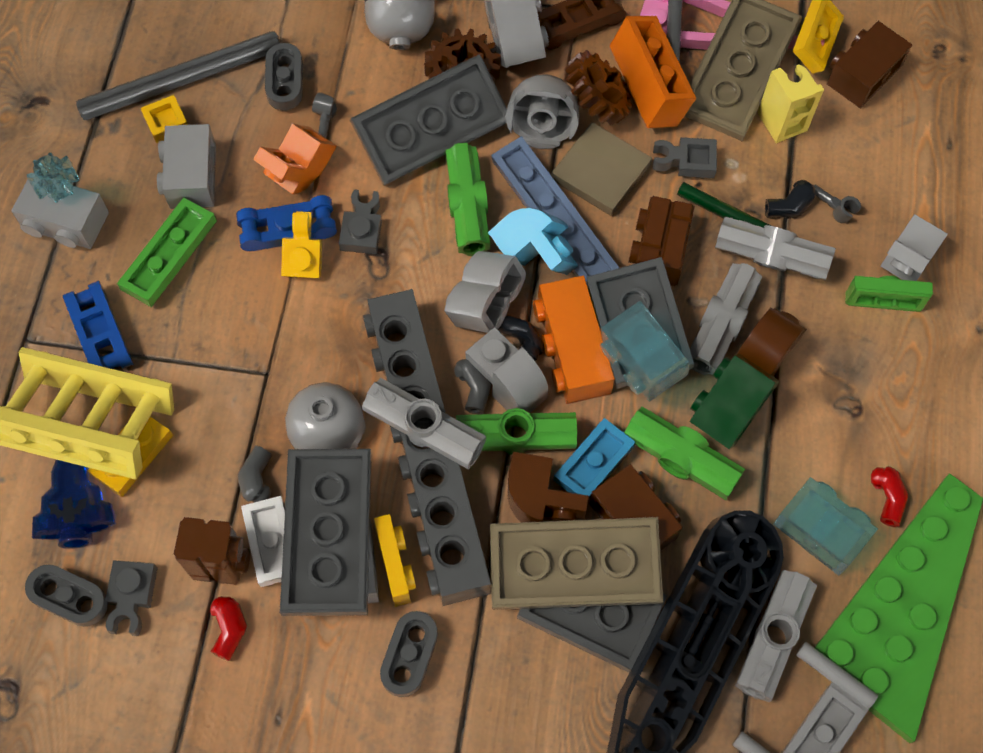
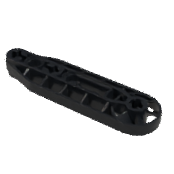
M750 510L732 511L712 520L703 531L617 696L607 753H686L697 742L781 571L784 560L782 541L776 528L764 516ZM767 550H770V557H767ZM758 568L762 580L758 585L754 586L752 584V569ZM725 572H729L728 581L723 578ZM693 575L699 582L687 605L679 602ZM758 592L754 600L748 596L751 593ZM707 604H711L707 614H704L703 612ZM743 607L748 610V613L735 637L730 631ZM716 608H719L720 610L714 620L712 616ZM673 611H675L681 617L668 642L660 639V636ZM698 622H700L699 625H698V627H697V629H696V631H695V633H694V635H693V637H692V639H691V641L688 643V641H689V639L691 638V636H692V634H693V632H694V630H695V628H696ZM709 627H711L710 630H709V632H708V634H707V636H706V638H705V640H704V642H703V644L701 645V643H702V641H703V639H704V637H705V635H706V633H707ZM725 643L730 646V649L716 674L711 669ZM654 648L662 653L649 679L646 680L640 677ZM707 680L712 685L699 711L696 712L692 707ZM635 685L642 689V692L631 714L626 719L629 696ZM689 718L693 723L685 739L674 749L673 745L686 719ZM647 726L653 733V741L648 749L644 747L641 737L643 730Z

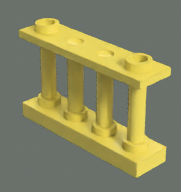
M22 347L18 353L24 380L8 404L0 406V445L137 479L143 468L140 444L137 438L153 411L172 416L174 412L172 383ZM40 384L61 389L44 416L22 412ZM78 393L98 398L82 425L78 426L60 421ZM115 402L136 407L121 435L98 431Z

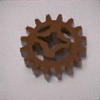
M457 28L452 37L443 32L441 33L442 42L432 40L431 50L425 51L424 70L425 76L429 79L479 54L494 84L495 79H500L501 55L496 53L495 42L487 44L486 34H482L478 38L474 37V29H469L467 35H462L459 28Z
M588 50L578 53L568 62L565 71L569 76L566 77V81L574 87L571 92L577 95L578 104L583 109L588 108L591 117L596 114L600 123L603 124L607 121L612 126L615 123L618 124L631 113L629 110L633 108V105L629 99L632 96L624 88L627 84L621 81L622 74L615 66L613 68L610 67L607 60L603 62L597 53L591 55Z

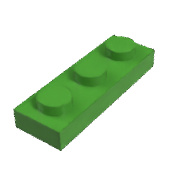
M183 197L117 282L120 290L152 307L217 222L215 214Z

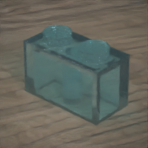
M638 301L601 327L603 341L600 344L601 350L612 364L617 361L626 371L623 377L636 395L642 392L650 402L688 375L689 361L641 301Z
M811 477L773 523V525L838 576L853 562L878 530V528L871 524L870 518L863 511L855 507L850 508L837 498V493L832 487L824 482H817Z

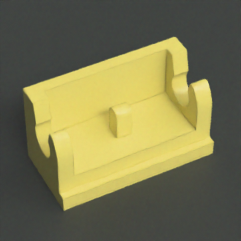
M799 64L795 68L796 75L801 79L799 82L790 81L788 74L781 68L771 71L757 112L776 143L808 131L824 91L822 85H817L808 70Z

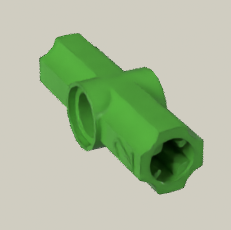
M457 143L453 147L446 149L449 184H447L451 218L454 217L458 252L464 253L467 256H473L477 251L490 250L486 214H488L485 181H481L477 147L471 146L468 143Z
M643 406L637 410L624 432L636 442L635 445L658 458V463L665 471L683 480L690 478L724 500H727L745 471V468L710 448L707 439L697 431L686 426L677 428Z
M513 408L503 414L456 415V420L486 436V442L482 451H504L512 455L513 452L525 453L528 450L577 448V418L575 412L529 413L524 409ZM517 426L524 429L526 434L515 438L508 435L506 430Z

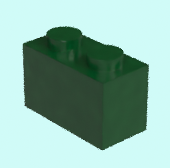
M741 354L735 355L732 360L728 357L723 359L713 374V377L717 379L709 393L703 390L690 408L695 414L689 422L728 449L736 445L780 382Z

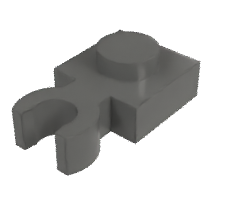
M680 137L679 146H674L666 140L654 142L653 153H661L666 156L665 158H654V170L667 171L671 167H678V176L715 178L717 171V139Z
M354 189L351 195L354 212L344 211L339 239L340 251L377 254L382 225L381 215L375 214L380 208L378 191H373L372 200L368 203H361L359 190Z
M113 560L106 602L109 605L117 606L109 614L106 621V629L109 633L116 635L120 621L130 619L129 633L132 636L140 634L142 621L137 614L138 607L151 608L158 569L155 564Z

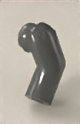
M467 359L459 360L454 368L455 375L462 381L466 380L470 387L465 410L472 414H484L492 384Z
M257 445L254 446L237 477L242 497L248 502L252 500L253 503L269 499L271 496V489L263 484L261 473L271 459L272 454Z

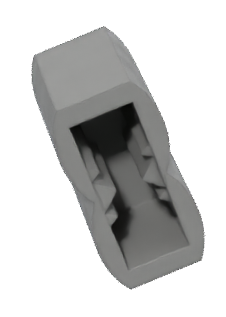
M477 251L465 265L462 281L448 295L445 313L456 327L488 333L494 327L498 330L507 315L509 303L517 297L524 284L526 271L516 256Z

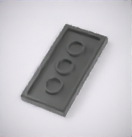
M479 54L350 118V122L384 186L446 154V149L453 147L454 144L469 143L507 124V108Z
M288 449L280 597L281 616L368 615L371 449Z

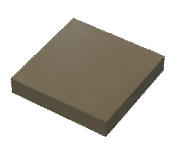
M592 122L551 172V176L559 185L612 216L651 166L653 158Z

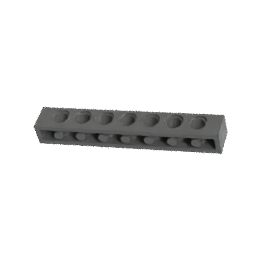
M413 289L367 299L370 314L363 315L368 338L375 336L378 348L371 349L376 372L384 371L386 381L418 399L434 401L440 410L445 413ZM395 333H400L405 336L402 340L397 342H393L387 339L390 335ZM404 367H408L414 370V372L407 377H401L395 374L399 369ZM420 418L414 425L420 429H427L434 424V421L429 418ZM390 426L394 443L402 442L405 455L398 457L403 480L411 479L414 493L407 494L413 518L421 517L424 531L416 532L422 556L430 555L434 569L426 571L432 596L440 594L442 605L446 606L491 594V582L460 465L431 448L418 449L414 447L408 435ZM430 474H437L444 479L436 487H429L422 483L423 479ZM440 511L449 512L454 517L447 525H437L431 519ZM450 549L459 550L464 555L463 559L454 565L445 563L441 557L444 552Z

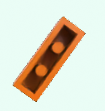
M626 16L610 44V49L646 127H677L696 100V96L657 16Z
M584 275L540 284L538 300H533V309L537 323L543 322L546 334L542 335L545 354L547 357L553 356L556 369H552V378L556 392L563 391L566 404L610 395L615 378Z

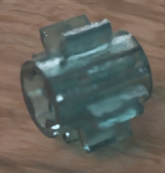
M51 152L33 161L34 173L27 174V178L34 187L33 189L39 199H43L47 195L54 199L55 203H58L60 199L74 194L73 183L80 181V178L67 156L60 160L58 157L53 156Z

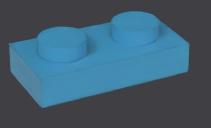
M603 418L556 472L553 481L569 493L589 496V501L592 491L607 480L634 448L636 442L607 419Z

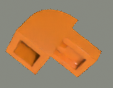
M292 124L279 149L260 147L253 160L265 168L263 173L290 193L298 194L307 189L323 172L337 145L310 127Z

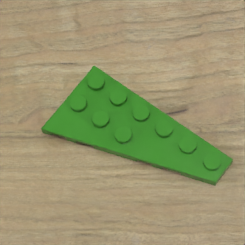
M950 473L939 484L814 647L879 695L869 711L908 743H913L916 740L983 502V497Z

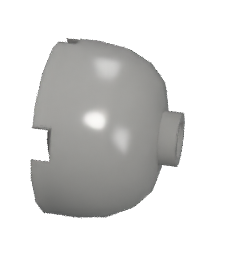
M364 0L366 24L370 32L380 41L389 43L391 49H409L411 43L422 40L428 34L434 21L435 0Z
M545 74L527 78L513 90L506 111L507 127L511 133L513 129L517 135L522 136L530 147L537 149L560 146V141L568 137L570 140L575 135L579 124L578 98L572 94V88L569 84L559 77Z
M328 382L312 384L299 391L289 403L285 417L287 436L294 449H357L358 443L366 429L363 409L352 392L341 385Z

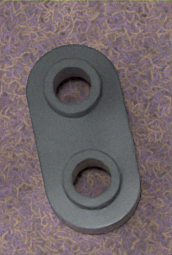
M290 43L276 44L266 54L265 92L269 104L277 110L285 111L295 108L301 102L303 96L302 57L299 49Z
M42 565L34 569L29 574L25 583V593L32 603L78 626L87 627L98 623L104 617L108 608L106 595L97 585L55 565ZM51 583H56V591L51 595H46V587ZM86 600H93L92 608L88 612H81V605Z
M412 611L399 619L381 665L380 677L383 686L394 696H410L417 692L423 683L438 639L435 621L424 612ZM412 630H422L425 633L424 638L420 642L411 641L409 634ZM400 669H407L411 673L409 680L404 683L395 680V673Z

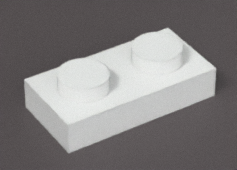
M277 496L241 506L256 577L260 587L279 583L282 578L285 506L282 497Z

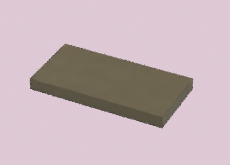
M732 0L690 83L696 100L685 117L743 141L759 109L771 71L778 69L803 16L764 0Z
M658 517L490 524L493 610L663 604Z

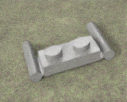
M805 642L796 656L830 680L831 684L825 689L781 753H840L879 695L809 643ZM743 731L732 744L742 753H770Z

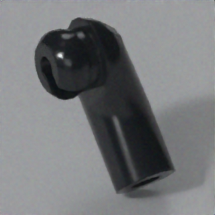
M799 180L794 183V188L786 198L766 199V217H798L802 215L814 201V186L807 180Z
M506 315L498 331L516 337L522 344L519 349L523 347L536 361L538 355L542 354L544 350L543 341L529 321Z

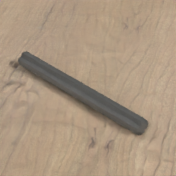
M275 31L267 32L76 101L78 111L83 120L92 119L266 56L272 46L279 44L280 40Z

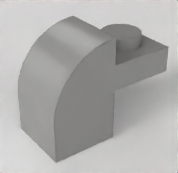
M914 214L898 240H895L887 253L888 255L880 266L902 280L917 281L948 233Z
M495 327L465 352L466 359L493 384L492 397L506 410L519 408L531 413L547 399L548 383L537 363L523 347L518 350Z

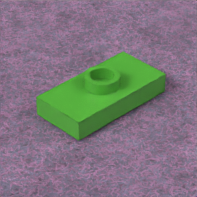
M854 276L845 292V304L848 306L920 312L933 295V283L900 280L896 276H882L880 278Z

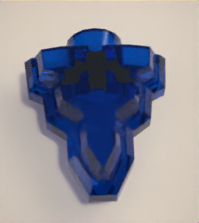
M60 460L55 461L51 470L52 487L41 497V510L33 517V539L57 540L58 547L65 549L82 548L93 543L92 533L104 531L117 524L113 505L110 502L104 501L101 488L89 481L87 467Z

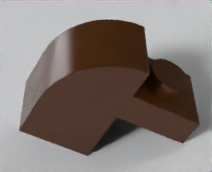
M770 308L752 330L737 355L741 354L774 376L788 353L800 341L807 329L801 326L798 319L792 314Z
M519 452L512 453L508 476V502L513 514L521 523L543 522L544 517L552 518L551 521L584 520L589 496L548 489L553 458Z

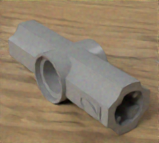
M724 217L715 246L716 249L753 259L754 263L779 271H786L788 269L822 280L827 278L836 248L798 238L797 234L782 228L764 225L763 228L729 217Z
M746 263L732 264L717 296L713 295L699 325L701 329L690 347L694 361V369L692 370L703 375H713L722 362L731 342H735L749 313L747 308L761 283L762 275L756 271V268Z
M382 378L373 383L362 404L363 411L408 435L410 441L416 446L429 447L466 469H469L475 463L486 442L485 435L445 414L434 401L418 399ZM420 418H429L434 421V424L427 429H420L414 425Z
M787 570L781 572L763 619L755 630L754 641L735 685L743 693L767 702L772 700L792 647L799 640L800 627L817 587V584L812 582L809 577ZM774 626L781 629L785 634V644L773 642L768 636L767 628Z

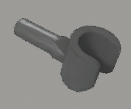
M319 92L314 98L312 111L321 115L318 133L327 138L330 118L332 119L336 115L337 107L332 96Z
M816 184L813 185L815 196L834 209L833 216L837 222L847 223L852 219V214L847 212L845 208L853 214H856L861 209V203L857 198L847 196L840 200Z

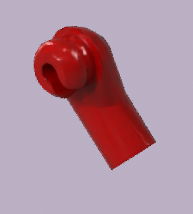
M890 466L886 468L877 467L871 473V483L876 489H883L886 495L880 521L890 527H899L909 498L908 492L896 469Z
M221 596L214 599L210 606V613L212 616H216L221 629V633L210 652L226 661H230L246 632L247 624L240 604L232 597Z

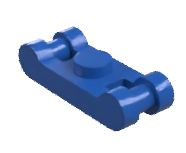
M319 195L307 202L259 210L254 208L239 210L236 213L237 225L242 228V233L239 236L241 249L257 251L282 246V238H294L292 216L296 211L312 212V218L316 217V221L312 224L311 239H327L337 234L336 222L330 215L333 211L332 199L329 196ZM268 226V231L259 232L257 227Z
M100 281L89 284V289L79 293L71 291L62 295L88 363L110 369L119 366L124 369L134 365ZM95 303L96 306L83 311V307ZM112 345L114 352L100 357L98 350Z

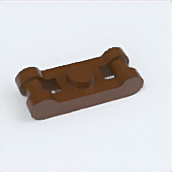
M565 0L537 12L540 26L545 27L548 35L549 46L546 47L548 50L556 49L564 41L604 25H617L626 17V11L622 5L614 0ZM558 21L561 22V25H558L556 27L553 26V23Z

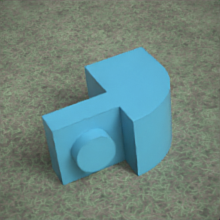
M533 208L518 209L504 217L488 232L503 254L516 256L523 266H526L538 254H540L551 271L568 275L578 266L570 255L573 253V248L560 235L568 228L567 224L558 217Z

